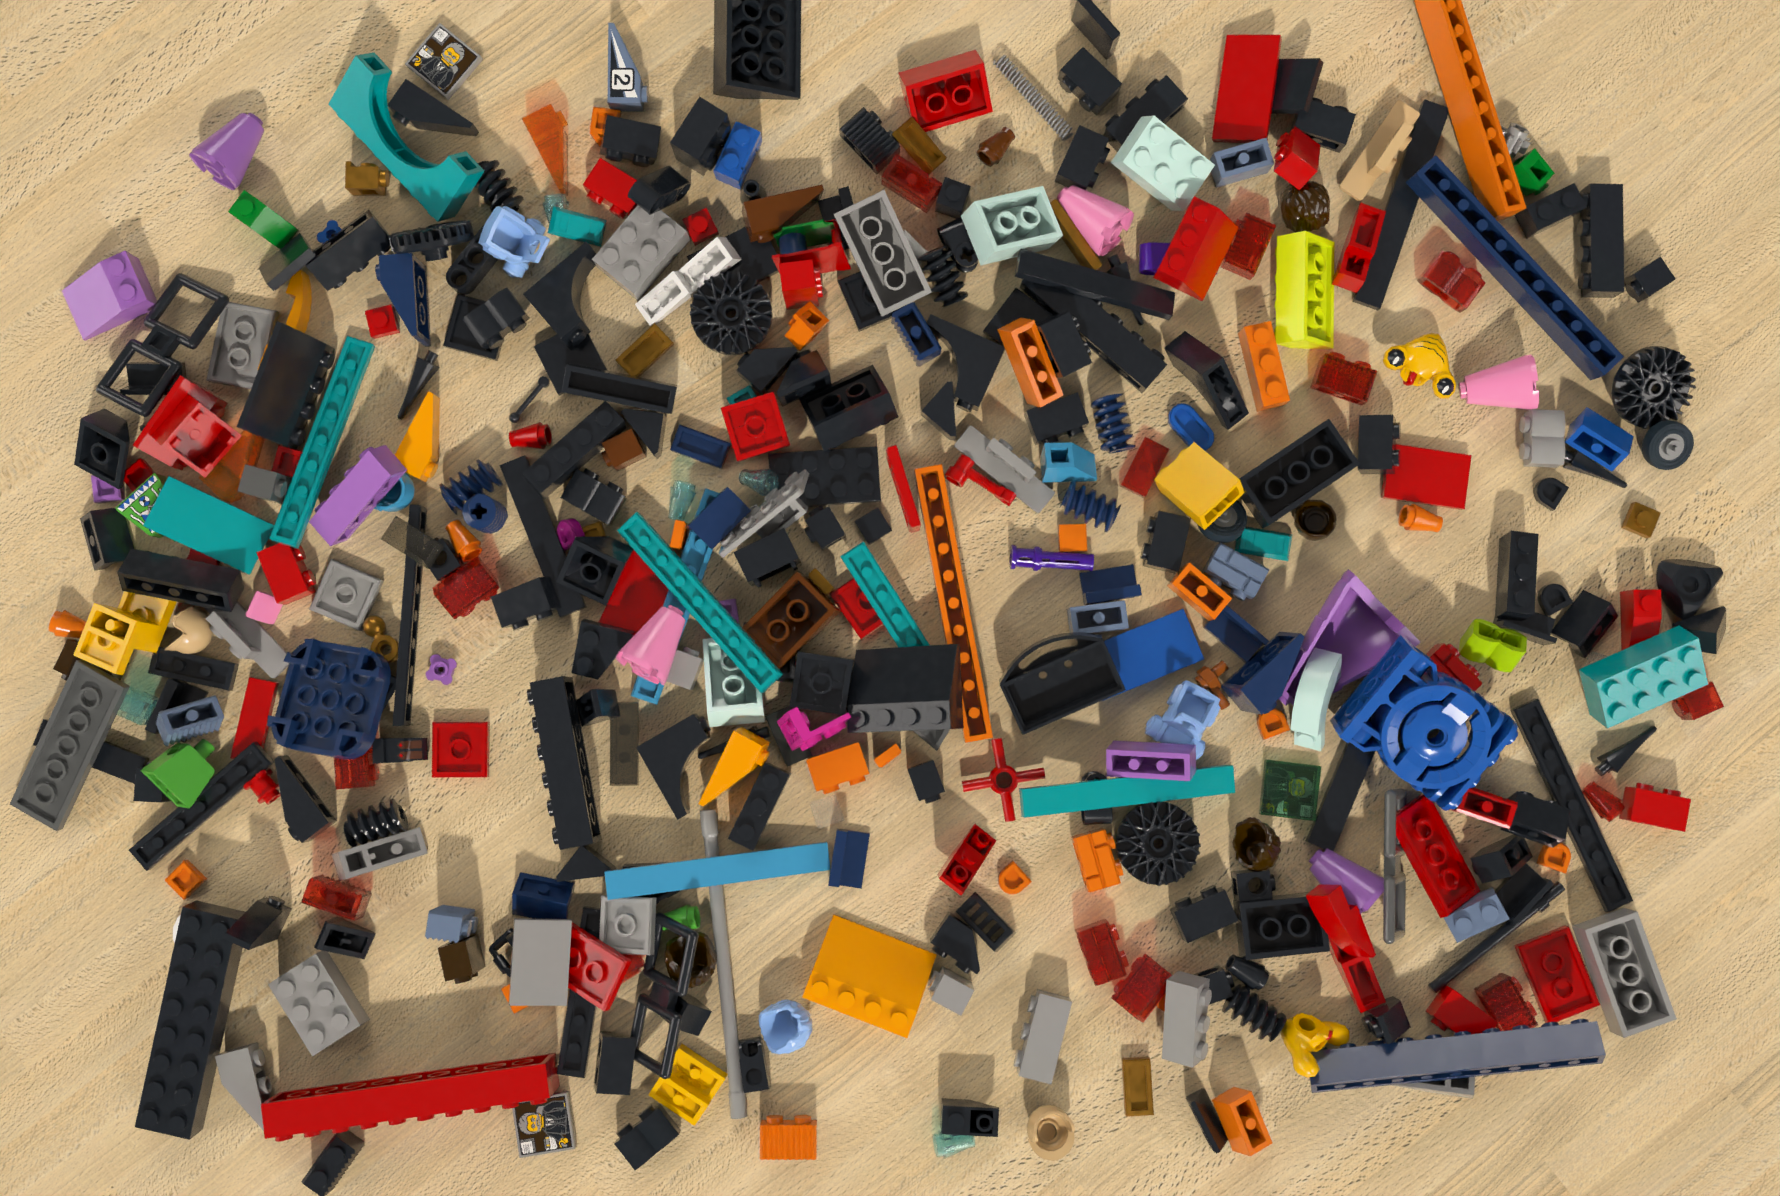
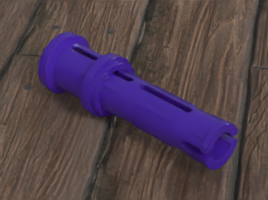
M1011 545L1009 566L1010 569L1024 567L1032 568L1033 571L1041 570V567L1093 571L1094 554L1042 551V548L1037 546L1034 549H1026Z

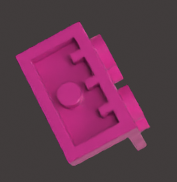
M798 707L785 713L777 723L791 750L793 751L800 747L802 751H805L821 741L823 735L828 739L841 732L840 730L847 727L845 722L851 718V715L848 712L810 732L808 717L804 712L800 713Z

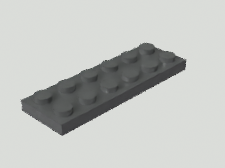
M83 659L76 660L10 805L55 831L63 829L130 686Z

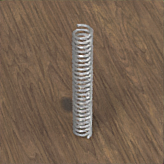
M1003 55L998 62L993 60V65H996V68H999V71L1005 74L1004 77L1010 81V84H1013V87H1016V90H1019V93L1025 96L1024 99L1030 103V106H1033V109H1036V112H1039V115H1042V118H1045L1044 121L1050 125V128H1053V131H1056V134H1059V137H1062V140H1067L1073 135L1071 132L1066 136L1072 130V127L1063 133L1069 127V124L1060 130L1067 121L1062 122L1064 118H1060L1061 115H1057L1058 111L1054 112L1055 108L1051 109L1052 105H1049V102L1043 99L1044 96H1040L1041 92H1038V89H1035V86H1032V83H1029V80L1023 77L1024 74H1020L1021 70H1018V67H1015V64H1012V61H1009L1006 55Z

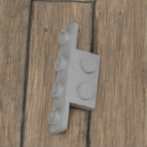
M969 426L954 445L957 450L971 458L977 466L1003 487L1013 491L1018 499L1036 513H1040L1055 494L1051 488L1035 476L1036 471L1033 469L1035 465L1024 456L1020 458L1011 452L1013 447L1001 438L999 441L994 437L992 440H989L975 427Z
M238 601L232 612L204 607L210 614L206 618L212 625L210 630L218 638H224L231 645L229 650L237 658L254 660L271 678H276L289 666V663L283 662L287 652L255 619L246 617L247 610Z

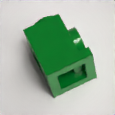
M1535 148L1513 162L1521 192L1525 197L1532 193L1536 196L1549 186L1547 181L1555 174Z

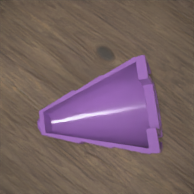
M1348 569L1333 587L1321 610L1314 617L1306 632L1286 687L1279 700L1286 706L1289 703L1294 706L1303 670L1314 648L1342 654L1341 677L1332 692L1333 694L1341 690L1342 686L1369 674L1400 635L1410 641L1415 647L1421 642Z

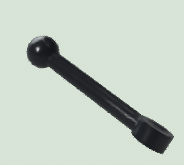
M540 377L538 380L539 385L518 410L509 415V420L512 423H517L521 413L542 388H547L550 385L547 377Z

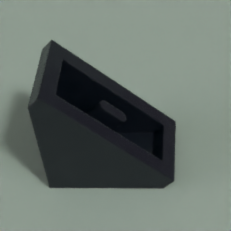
M953 381L947 382L921 411V416L949 440L956 439Z
M633 409L622 410L623 416L656 459L661 457L667 421L666 416L655 412Z
M1721 606L1672 624V628L1681 626L1698 637L1701 652L1717 654L1726 631V608Z
M591 689L576 700L582 727L621 717L616 692L613 689Z
M583 845L578 848L556 876L557 882L605 876L604 871L616 870V867L589 845Z
M337 916L325 921L314 948L365 959L376 933Z

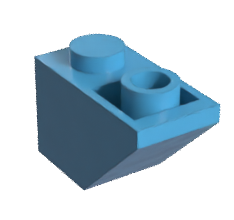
M1072 442L1044 443L1040 456L1042 483L1071 482L1072 480L1075 482L1097 481L1095 455Z

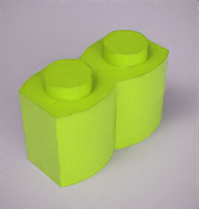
M1482 619L1473 620L1459 643V653L1462 657L1469 661L1486 663L1493 669L1502 672H1512L1527 649V637L1511 629L1499 628L1497 625Z

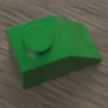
M245 190L228 211L278 249L284 247L299 231Z

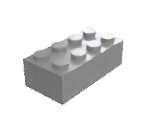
M885 190L834 214L881 316L932 293Z
M1622 908L1572 926L1610 1032L1625 1038L1677 1019L1637 911Z

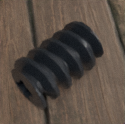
M499 161L479 162L478 164L482 167L484 173L475 187L478 188L479 195L484 197V202L490 206V211L493 212L496 206H507L517 212L524 198L521 195L513 197L518 189L515 186L507 188L512 180L510 178L501 179L506 173L504 169L495 171L500 165Z
M947 245L928 251L918 258V261H927L928 263L922 268V272L931 271V275L926 280L927 282H935L931 291L939 292L934 302H943L944 305L941 307L949 306L968 297L967 291H959L965 284L963 281H955L961 274L959 271H951L956 266V261H947L953 254L951 250H943Z
M394 798L390 799V808H387L384 802L379 803V811H376L373 805L368 806V815L365 814L362 808L357 811L358 818H355L352 812H348L347 821L344 823V834L351 847H356L358 843L361 845L365 844L368 840H378L379 836L382 838L388 837L390 832L397 834L401 829L404 831L408 830L406 814Z
M1241 984L1237 985L1232 990L1233 996L1225 1000L1222 1012L1226 1013L1232 1009L1231 1019L1234 1020L1241 1015L1240 1025L1242 1027L1250 1022V1033L1259 1029L1258 1039L1262 1040L1268 1035L1269 1042L1273 1041L1283 1029L1287 1020L1286 1015L1282 1012L1278 1013L1277 1008L1274 1006L1268 1007V1002L1264 999L1259 1000V995L1255 992L1250 994V988L1247 986L1241 987Z

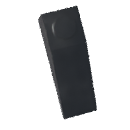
M405 79L387 105L394 113L392 117L405 127L407 124H410L416 129L475 137L479 133L472 122L407 79Z
M288 755L278 756L274 760L284 818L289 826L288 831L296 841L300 840L301 843L309 842L337 820Z
M275 896L257 900L225 932L223 939L247 950L277 940L292 908L285 906V901Z

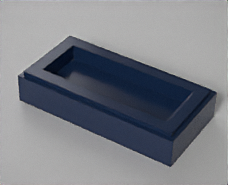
M679 424L670 450L722 470L731 443Z

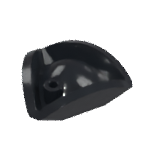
M1666 559L1661 561L1657 568V587L1661 589V597L1666 606L1677 617L1684 620L1697 614L1722 578L1723 571L1719 566L1683 559Z

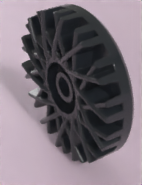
M471 220L433 224L426 228L418 227L417 229L403 230L402 232L388 235L394 254L421 251V255L425 256L426 261H435L448 258V246L470 241L474 238Z
M727 271V274L720 273V276H711L710 281L705 280L704 285L701 288H697V293L693 295V302L690 304L691 324L697 337L707 348L723 355H740L753 350L766 338L772 324V306L768 294L763 289V286L758 284L757 280H752L747 274L742 275L740 272L732 274L730 271ZM729 311H736L735 317L729 318L726 316Z
M1663 346L1645 347L1630 355L1618 369L1612 384V402L1618 415L1626 422L1643 429H1650L1661 421L1669 419L1678 420L1677 414H1683L1679 409L1682 405L1690 406L1687 399L1693 398L1692 395L1688 394L1689 389H1696V386L1691 384L1696 379L1690 376V372L1695 370L1690 367L1692 365L1690 362L1684 360L1686 356Z
M1167 802L1140 804L1130 810L1122 819L1116 833V851L1125 870L1139 881L1149 885H1169L1168 883L1178 882L1180 878L1183 879L1188 871L1193 870L1192 866L1196 865L1197 855H1200V833L1197 832L1198 828L1192 821V817L1176 805ZM1156 838L1162 839L1163 844L1160 848H1155L1153 845Z

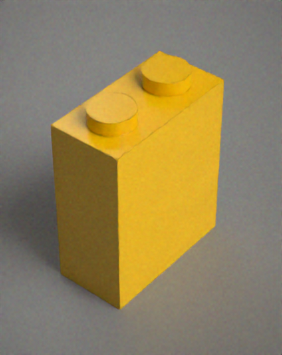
M1195 442L1188 448L1183 449L1169 466L1159 471L1154 479L1159 491L1204 530L1245 493L1240 479Z

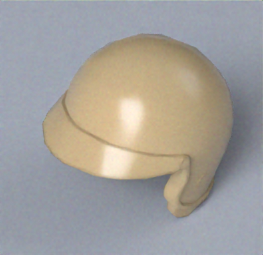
M194 606L174 615L171 622L175 628L182 631L183 635L171 643L165 650L193 654L206 648L213 637V632L210 630L212 625L206 620L208 615L194 608Z
M1043 1105L1032 1112L1027 1123V1135L1029 1138L1028 1142L1037 1156L1045 1160L1055 1161L1063 1158L1072 1149L1075 1126L1066 1112L1055 1105Z

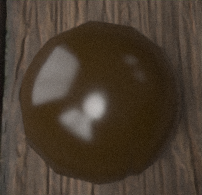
M1307 500L1296 509L1294 526L1305 539L1312 541L1322 540L1334 531L1337 521L1336 513L1331 505L1322 500Z

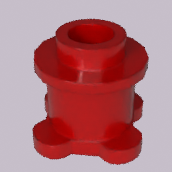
M271 769L260 771L243 786L245 790L251 789L259 798L257 800L259 804L266 802L268 805L281 796L279 784H276L271 778L273 773Z

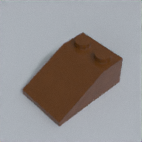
M797 571L742 628L780 669L798 651L815 638L841 611L803 573Z

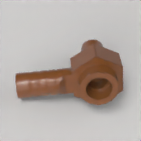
M1223 660L1211 669L1204 665L1196 672L1198 676L1194 678L1200 687L1206 690L1209 689L1210 693L1220 698L1219 706L1221 710L1230 705L1220 690L1221 685L1218 677L1229 669Z

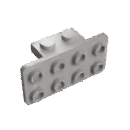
M806 469L799 474L794 472L784 482L786 485L780 490L774 488L764 498L765 502L760 506L757 504L753 505L745 518L721 540L720 544L722 546L719 555L722 558L725 557L755 532L761 538H764L783 528L787 529L807 513L808 507L799 497L804 492L809 472Z

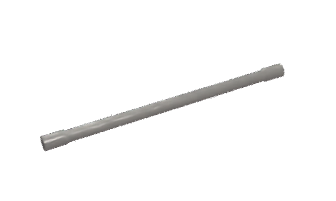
M716 809L701 810L700 821L704 838L706 858L719 856ZM723 885L709 886L714 945L717 956L716 964L729 1083L731 1119H741L747 1117L746 1097L743 1091L739 1062L740 1054Z

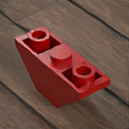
M974 824L948 857L937 874L938 878L961 896L997 840Z

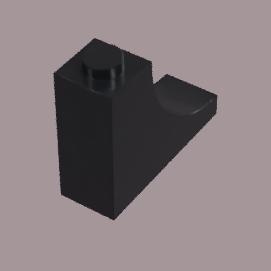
M587 242L582 244L523 293L569 349L574 345L580 344L586 335L591 332L583 319L580 304L583 285L591 270L596 266L592 260L596 253Z
M930 314L927 320L929 328L947 346L956 365L957 388L954 394V401L957 402L956 406L967 412H971L972 409L978 411L1004 354L1005 347Z
M1186 331L1164 347L1173 367L1181 372L1201 393L1223 427L1229 430L1249 414L1222 356Z
M692 714L636 747L677 820L690 813L683 794V777L687 763L694 751L710 738L708 732L711 728L704 716L699 718L697 714Z

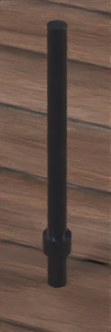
M1557 881L1517 924L1510 922L1503 924L1429 983L1428 986L1434 993H1437L1538 911L1542 913L1550 906L1549 903L1565 891L1563 885Z

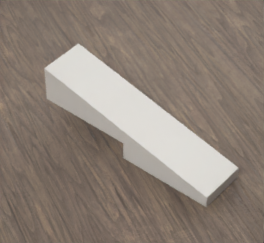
M716 237L680 270L672 271L635 305L650 326L654 323L657 324L696 294L697 288H701L705 280L710 281L711 276H720V273L727 271L739 262L741 258L726 237Z

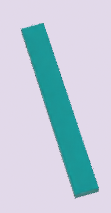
M347 336L271 532L270 540L299 548L374 352V344Z
M635 512L617 530L760 693H764L783 675L778 667L639 512Z
M1229 764L1196 768V773L1191 781L1115 777L1019 788L1021 817L1026 818L1235 793L1234 767Z

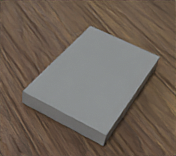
M229 302L219 317L206 380L212 383L251 389L265 347L269 343L278 321L279 312Z
M514 918L509 1006H567L571 919Z

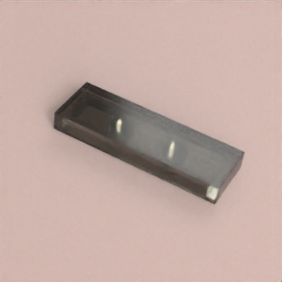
M618 702L621 717L610 719V786H638L639 752L636 747L639 746V702Z

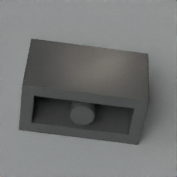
M245 464L238 492L283 504L292 478Z

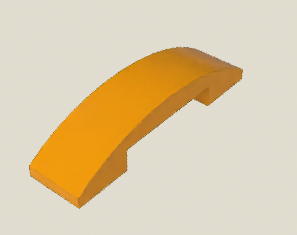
M300 269L291 277L286 293L295 299L286 325L305 333L311 312L312 291L309 275ZM267 344L266 347H265L263 356H264V354H265V351H266V349H267L268 344Z

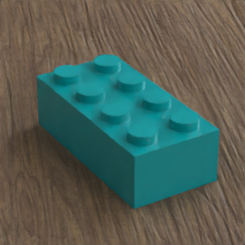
M1676 626L1579 669L1589 715L1607 729L1708 685L1699 638L1681 626Z

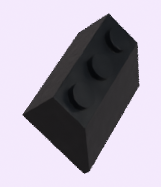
M873 365L799 398L824 452L831 448H836L855 437L862 436L874 428L886 425L899 417L890 393Z

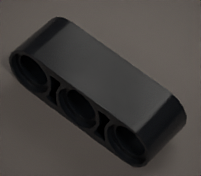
M666 166L638 179L629 190L628 197L651 215L680 201L690 189L691 182L671 166Z
M484 225L446 273L447 283L461 295L472 293L498 260L485 252L483 246L478 243ZM483 253V260L478 264H473L474 256ZM460 275H467V280L464 284L456 285V279Z

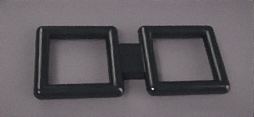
M177 274L144 319V325L152 331L143 343L136 339L128 341L96 386V392L143 417L149 416L182 370V363L172 358V354L179 344L190 349H196L229 303V297L187 275ZM182 286L215 301L191 336L158 321ZM135 352L168 368L143 404L110 388Z
M659 912L656 913L654 955H646L643 975L653 981L651 997L645 993L638 996L630 1037H636L634 1061L661 1078L668 1079L672 1073L682 1023V1015L675 1011L678 996H686L688 992L699 935L697 931ZM663 927L686 939L678 982L655 969ZM647 1008L670 1021L662 1064L639 1050Z

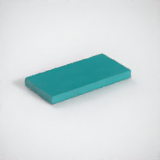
M168 476L143 525L249 575L258 560L256 552L263 550L274 527L273 524L171 476Z

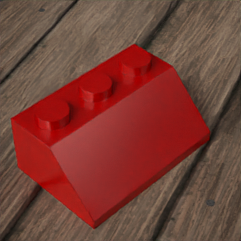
M976 49L898 72L909 116H912L925 132L993 112L984 62Z
M1194 196L1153 278L1203 301L1239 227L1220 208Z
M180 375L133 446L168 466L182 471L188 465L161 446L152 437L153 433L188 394L220 418L224 416L225 407L228 402L202 385Z

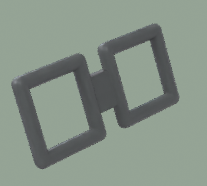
M1402 788L1386 791L1384 799L1383 940L1386 944H1392L1405 936L1406 875L1400 872L1401 855L1405 852L1396 837V811L1407 803V793Z

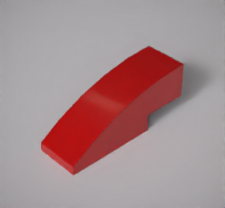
M1360 202L1346 237L1332 285L1355 293L1360 290L1365 282L1370 261L1376 251L1386 211Z
M1318 884L1306 894L1310 907L1320 925L1340 949L1353 957L1373 958L1376 955L1358 906L1348 904L1341 885Z
M1328 936L1330 953L1359 1012L1363 1013L1385 1003L1386 1000L1369 957L1349 956Z

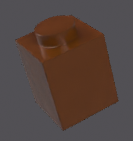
M632 429L602 443L605 451L601 452L605 463L608 467L613 465L617 471L647 457Z

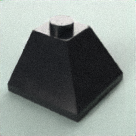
M810 349L802 351L791 362L777 391L782 407L831 384L830 373L817 350L813 352Z
M105 408L82 417L74 465L117 489L123 488L130 445L127 420Z
M610 536L575 537L556 582L606 606L634 549Z

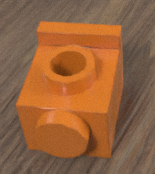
M810 301L792 316L793 318L788 323L791 328L784 336L801 351L818 336L829 320Z

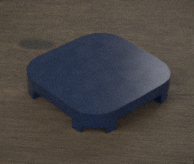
M304 639L305 643L299 645L292 653L287 652L283 662L289 663L276 714L275 716L268 715L267 726L271 727L273 736L277 740L276 743L283 747L344 760L356 759L368 751L376 737L390 684L391 670L389 663L381 654L362 646L359 648L323 642L316 639Z

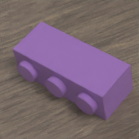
M1113 740L1106 749L1107 776L1191 781L1196 773V745Z

